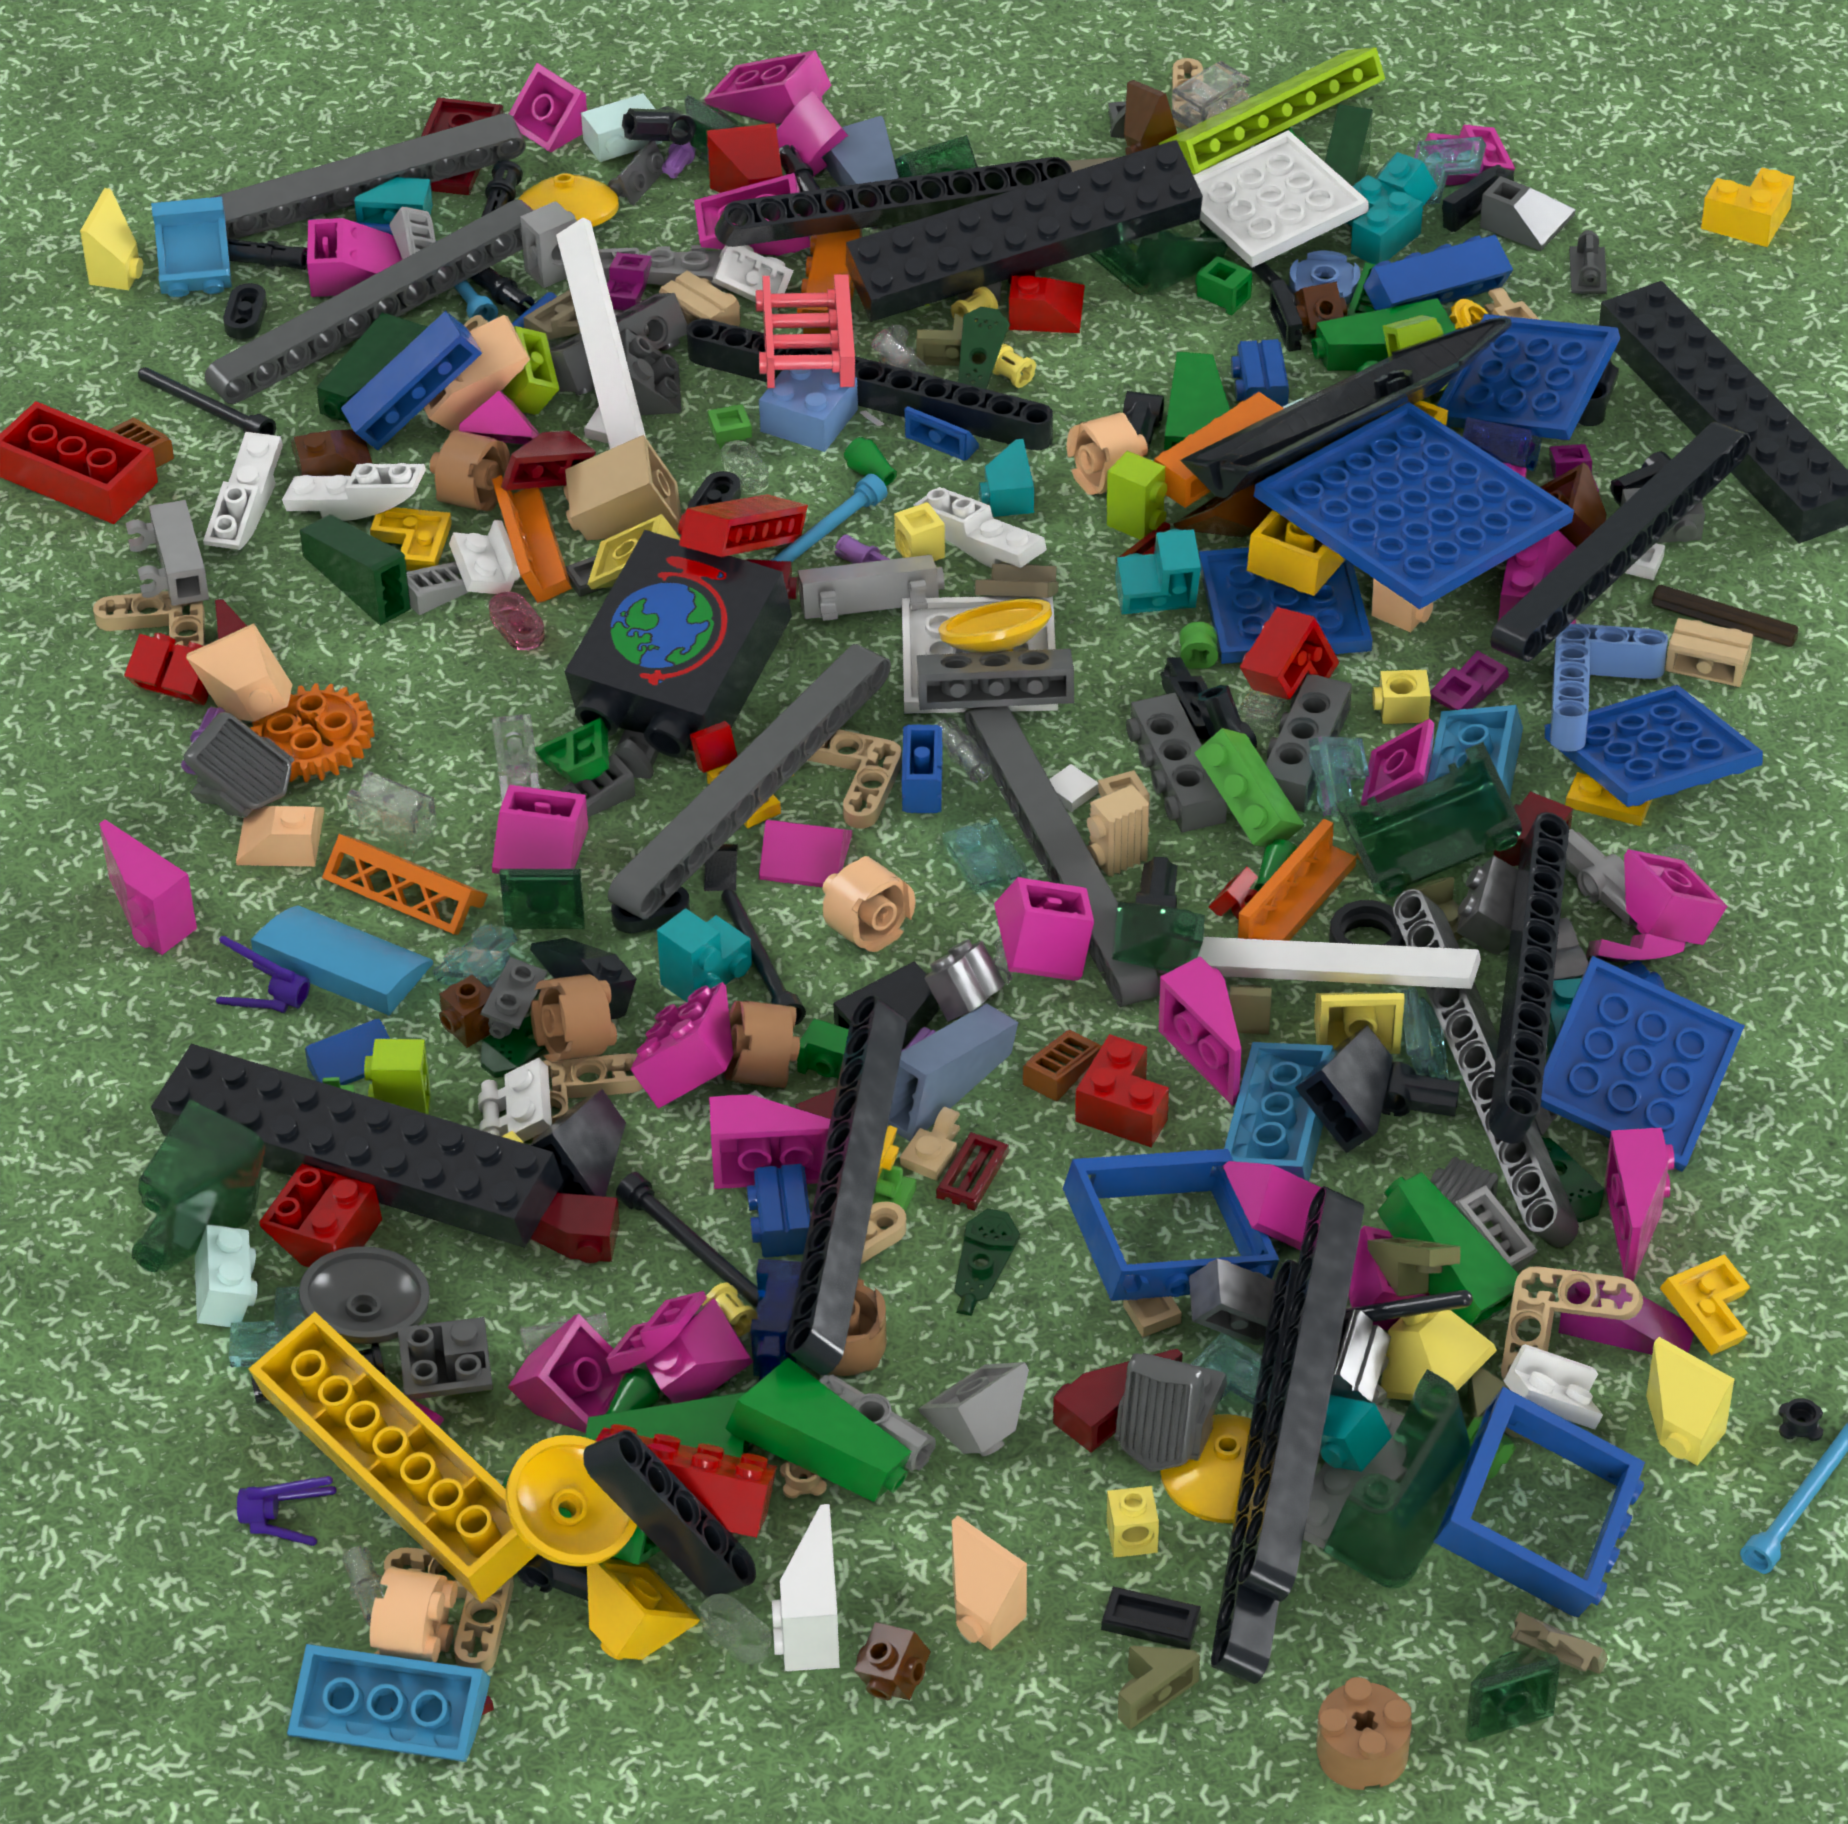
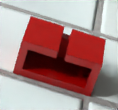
M139 633L124 677L136 687L204 706L209 692L186 658L188 653L203 647V645L189 642L187 647L179 644L175 645L176 640L168 635L155 633L153 637Z

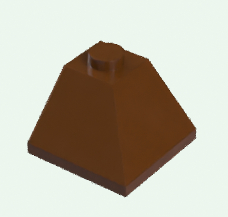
M1135 80L1127 82L1124 136L1128 146L1125 148L1126 155L1158 146L1160 142L1178 134L1166 93Z
M353 429L313 432L293 437L291 440V447L300 476H351L357 464L372 463L366 441L359 437Z
M1584 462L1540 487L1574 509L1572 522L1558 531L1576 548L1606 521L1607 514L1591 471Z
M1255 483L1227 498L1214 496L1173 525L1180 530L1194 529V532L1244 537L1252 534L1273 509L1254 497L1255 485L1257 484Z

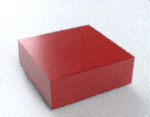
M726 721L690 734L698 769L703 773L729 764L738 757L731 726Z

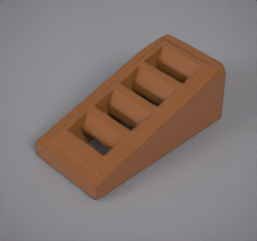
M134 417L108 430L152 448L156 468L174 459L172 441L165 434Z
M1070 1029L1031 1057L1023 1066V1085L1058 1102L1090 1067L1102 1045ZM1072 1043V1044H1074V1045H1076V1046H1078V1047L1084 1049L1085 1051L1082 1052V1051H1080V1050H1078V1049H1076V1048L1070 1046V1044ZM1064 1051V1052H1066V1053H1068V1054L1074 1056L1075 1058L1073 1059V1058H1071V1057H1069V1056L1063 1054L1062 1052ZM1055 1060H1058V1061H1060V1062H1062V1063H1064V1064H1066V1065L1063 1066L1062 1064L1056 1062Z

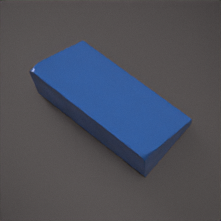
M907 406L905 408L906 438L963 461L968 460L979 448V443L970 431Z
M374 1019L306 1046L307 1066L318 1082L323 1083V1078L340 1077V1084L347 1085L365 1078V1057L372 1056L374 1039L390 1038L381 1020Z

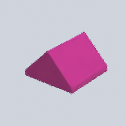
M536 63L509 114L514 117L521 134L547 151L553 152L583 134L581 112L587 111L586 93L546 67Z
M497 391L459 424V431L491 437L504 443L527 444L540 434L516 404L500 391Z
M1430 718L1371 751L1360 803L1363 807L1420 815L1432 759L1435 723Z
M766 820L759 879L823 887L825 880L831 874H838L843 869L852 837V830Z
M1228 1161L1223 1165L1251 1227L1301 1250L1309 1207L1315 1194L1321 1187L1272 1164Z

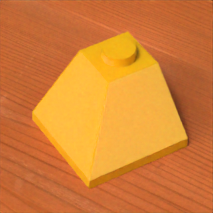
M608 1559L601 1563L587 1566L589 1629L601 1641L600 1646L602 1650L614 1659L642 1660L697 1625L700 1621L697 1615L647 1563L642 1562L637 1565L624 1560Z

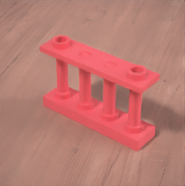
M834 275V289H827V293L772 294L770 290V276H762V290H756V312H763L765 352H759V374H766L767 388H775V370L832 369V373H839L840 387H855V350L849 275ZM827 307L829 313L772 314V308ZM773 328H829L830 334L773 335ZM830 348L832 352L831 355H774V349Z

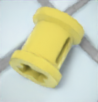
M979 287L967 299H960L951 305L952 317L954 318V313L963 318V315L979 307L998 309L997 299L987 287Z
M1002 344L993 374H1002L1011 380L1012 385L1022 388L1034 377L1036 362L1029 357L1022 358L1014 353L1011 346Z
M728 1282L721 1283L712 1288L706 1295L707 1299L702 1306L715 1298L738 1337L751 1331V1325L753 1327L756 1325L758 1314L752 1306H745L737 1297L738 1291L733 1285H730Z

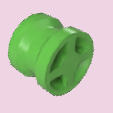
M1192 622L1184 626L1179 633V640L1181 645L1180 657L1186 667L1190 669H1205L1213 666L1218 659V647L1216 646L1217 632L1215 628L1205 622Z

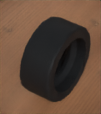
M1358 900L1347 903L1335 912L1330 921L1329 943L1355 944L1345 938L1344 934L1358 927H1373L1382 930L1391 937L1389 941L1381 945L1405 946V940L1394 917L1393 907L1389 904L1376 900Z

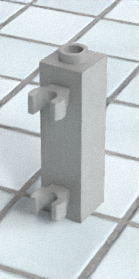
M186 500L149 506L151 523H145L140 520H131L126 523L128 535L141 534L138 538L128 540L130 551H143L150 544L155 543L161 564V569L150 565L138 568L140 580H153L150 584L140 585L142 597L151 598L158 595L162 590L167 589L172 606L209 600L205 567Z
M932 555L798 570L800 604L805 619L822 617V621L838 619V615L902 608V598H910L912 610L927 609L928 603L926 598H939V590L945 588L942 567H936Z

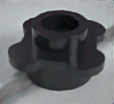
M1797 1398L1779 1407V1415L1783 1417V1424L1779 1427V1433L1782 1437L1786 1439L1805 1437L1810 1441H1817L1822 1438L1823 1429L1819 1426V1420L1823 1416V1411L1813 1401Z

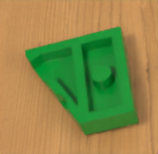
M599 718L535 747L534 751L543 764L573 784L585 779L592 780L609 769L608 729L602 719Z

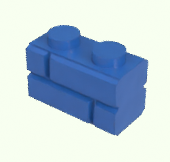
M1278 339L1262 340L1260 343L1257 340L1240 341L1237 347V356H1231L1232 378H1239L1235 380L1236 401H1245L1257 392H1260L1282 407L1287 405L1289 385L1281 342Z
M907 725L903 727L902 811L906 813H938L942 811L943 736L941 726Z
M802 1164L782 1165L781 1168L776 1166L757 1167L754 1170L755 1185L747 1186L749 1211L757 1210L758 1217L750 1218L752 1243L761 1242L762 1257L764 1258L786 1256L787 1254H804L811 1219L805 1167Z

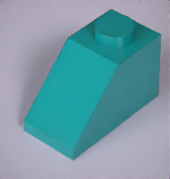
M1399 152L1392 156L1374 177L1422 201L1423 206L1438 188L1423 161Z
M396 177L356 196L354 202L357 222L390 224L402 207L428 211L431 214L433 202L430 179Z
M1023 439L1013 441L985 466V482H979L980 502L990 505L992 517L1034 513V484Z
M1330 1395L1320 1446L1321 1456L1329 1466L1334 1468L1362 1472L1392 1438V1435L1375 1403Z

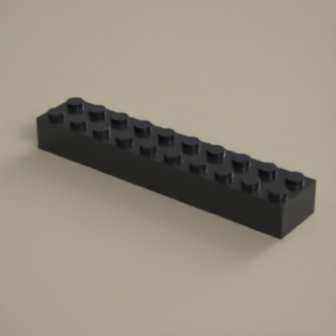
M1177 140L848 241L846 242L845 265L870 322L966 293L982 286L985 287L1012 278V276H1020L1200 219L1203 195Z
M1663 281L1601 302L1599 326L1616 327L1620 334V340L1614 351L1695 436L1699 435L1712 422H1719L1750 435L1749 451L1745 459L1731 473L1799 544L1848 526V470Z
M192 1043L151 1105V1110L164 1136L293 1176L301 1163L366 1182L375 1185L378 1202L523 1248L528 1244L540 1223V1219L547 1211L563 1183L554 1153Z

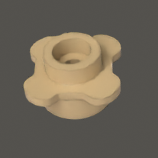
M787 1461L780 1467V1474L785 1477L786 1482L783 1486V1493L788 1498L794 1499L801 1494L810 1493L819 1496L827 1489V1484L822 1480V1477Z

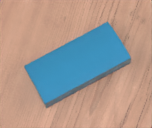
M1516 705L1441 711L1419 817L1421 824L1436 829L1478 835H1493L1498 828H1504L1523 731V725Z
M299 905L291 907L275 916L251 939L252 950L280 967L310 979V983L389 1016L433 965V960Z
M1252 1042L1224 1149L1229 1150L1233 1161L1272 1164L1309 1182L1323 1123L1295 1087L1334 1050L1333 1045Z
M306 1644L287 1735L466 1762L479 1727L491 1677L483 1669Z

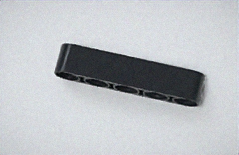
M625 1429L586 1446L583 1453V1461L590 1477L705 1596L710 1599H716L746 1587L755 1581L756 1568L748 1551L636 1434Z

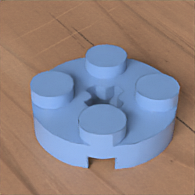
M1326 250L1307 253L1306 260L1298 263L1297 259L1292 263L1289 285L1296 293L1304 287L1337 281L1339 295L1345 299L1346 305L1351 303V298L1355 293L1360 278V268L1356 263L1354 267L1348 263L1347 256L1342 253Z

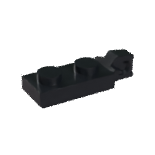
M1501 165L1488 168L1444 198L1442 205L1443 227L1451 232H1456L1480 215L1483 193L1500 176L1514 181V171L1503 168Z
M1168 657L1164 670L1160 674L1163 689L1166 694L1176 693L1198 739L1210 738L1196 701L1198 694L1208 689L1202 676H1191L1181 657Z

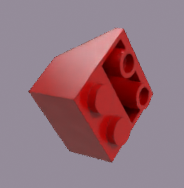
M301 1163L260 1219L259 1224L270 1237L301 1265L310 1267L319 1258L336 1250L349 1247H364L383 1219L375 1185Z

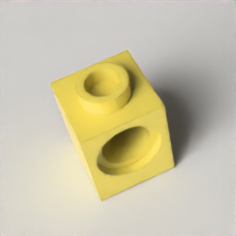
M928 502L894 513L895 547L903 558L932 555L934 561L945 558V524Z
M1427 670L1380 671L1379 687H1373L1372 701L1373 709L1381 711L1382 724L1422 723L1429 719L1431 695Z
M1152 1486L1107 1491V1527L1113 1558L1158 1553L1159 1519Z

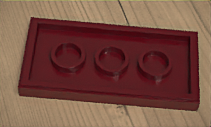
M437 98L421 137L498 114H504L503 105ZM480 169L432 182L431 191L470 195Z

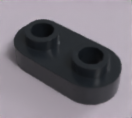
M246 283L232 290L223 316L224 329L229 337L247 339L259 332L267 308L266 291L262 286Z
M727 471L710 474L689 501L688 508L740 499L741 483L739 477Z
M680 887L648 919H642L612 904V923L617 930L629 934L661 927L685 908L690 911L689 893L685 888Z

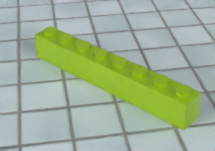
M1377 48L1347 50L1160 142L1159 145L1177 140L1192 174H1197L1385 80Z

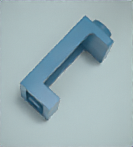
M222 197L151 203L155 225L159 268L158 279L161 294L168 293L171 297H183L188 295L189 291L203 290L207 294H217L223 292L224 288H231L228 240Z

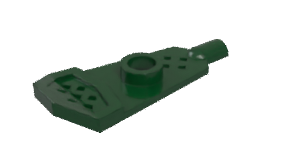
M979 307L963 315L959 383L987 389L1010 326L1007 319L998 309ZM976 353H982L986 356L982 364H976L972 361V357Z
M531 1015L524 1018L519 1030L513 1028L509 1035L501 1039L495 1038L492 1035L482 1039L481 1067L494 1078L503 1077L504 1074L529 1063L534 1056L546 1047L538 1046L535 1039L528 1038L529 1035L533 1034Z
M1542 1137L1555 1169L1563 1173V1175L1559 1176V1179L1578 1222L1581 1223L1598 1216L1605 1188L1551 1138Z
M987 1208L967 1222L954 1292L961 1298L956 1313L972 1316L977 1301L988 1298L1020 1238V1233L1008 1212ZM978 1259H984L989 1263L980 1267L976 1266L973 1262Z

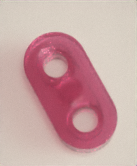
M502 592L490 600V620L510 646L518 650H532L544 642V623L522 595L515 592Z

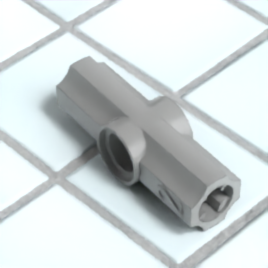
M1570 829L1565 868L1576 877L1581 893L1585 897L1589 895L1588 899L1593 903L1601 900L1628 926L1633 925L1636 927L1637 923L1626 912L1624 861L1616 854L1605 856L1581 833Z
M833 1374L830 1376L824 1375L819 1380L827 1388L912 1451L906 1463V1468L911 1471L915 1469L920 1471L929 1462V1458L936 1446L935 1438L892 1412L890 1402L884 1396L875 1393L863 1394Z

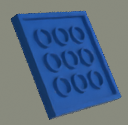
M1484 314L1481 322L1492 318L1506 317L1511 319L1512 326L1448 383L1437 404L1438 407L1448 410L1446 426L1570 440L1620 340L1618 328Z
M1249 547L1199 551L1200 572L1212 626L1217 632V647L1221 664L1243 662L1245 654L1255 643L1263 625L1270 619L1276 607L1314 616L1335 654L1372 651L1373 640L1355 569L1348 560H1345L1316 595L1312 596L1248 572Z
M1679 685L1589 711L1585 746L1577 751L1559 750L1627 807L1642 805L1645 801L1661 796L1674 795L1681 790L1693 786L1709 784L1713 780L1728 775L1741 774L1763 763V751ZM1551 723L1545 725V739L1550 742Z
M1592 956L1545 1062L1540 1107L1609 1139L1613 1130L1662 1128L1665 1144H1672L1674 1168L1683 1172L1691 1157L1745 1025Z

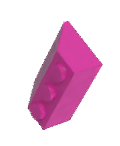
M1558 530L1507 559L1498 621L1576 549Z

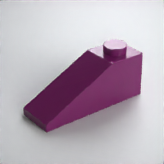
M1584 1282L1572 1284L1567 1292L1569 1302L1573 1304L1586 1302L1590 1296V1287ZM1600 1284V1299L1596 1307L1602 1306L1601 1298L1613 1300L1617 1304L1618 1309H1622L1624 1302H1631L1633 1298L1628 1295L1626 1288H1621L1619 1295H1607L1602 1290L1604 1285ZM1644 1296L1641 1310L1636 1316L1628 1320L1561 1312L1558 1332L1650 1355L1653 1353L1654 1342L1658 1337L1687 1353L1690 1351L1694 1332L1682 1318Z

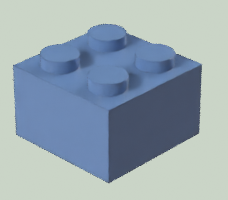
M831 369L782 370L775 379V388H768L759 399L760 432L825 452L858 410L857 377H855V387H840L839 373H832Z

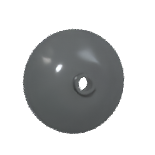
M349 1247L324 1255L306 1270L299 1288V1302L305 1317H309L315 1311L347 1342L355 1344H375L398 1338V1327L418 1325L424 1318L429 1306L430 1291L428 1281L418 1266L398 1253L376 1247Z

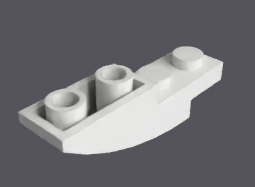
M245 432L229 482L223 481L203 540L204 545L240 550L249 541L276 484L273 474L283 447L281 436Z
M366 463L357 464L351 476H294L282 501L286 511H320L322 518L331 514L342 521L361 519L387 511L408 499L415 493L426 468L424 464Z
M945 488L933 489L928 492L927 496L913 504L917 506L928 502L945 524V539L992 568V564L1008 563L1021 568L1047 550L1044 537L996 520L992 517L990 505Z

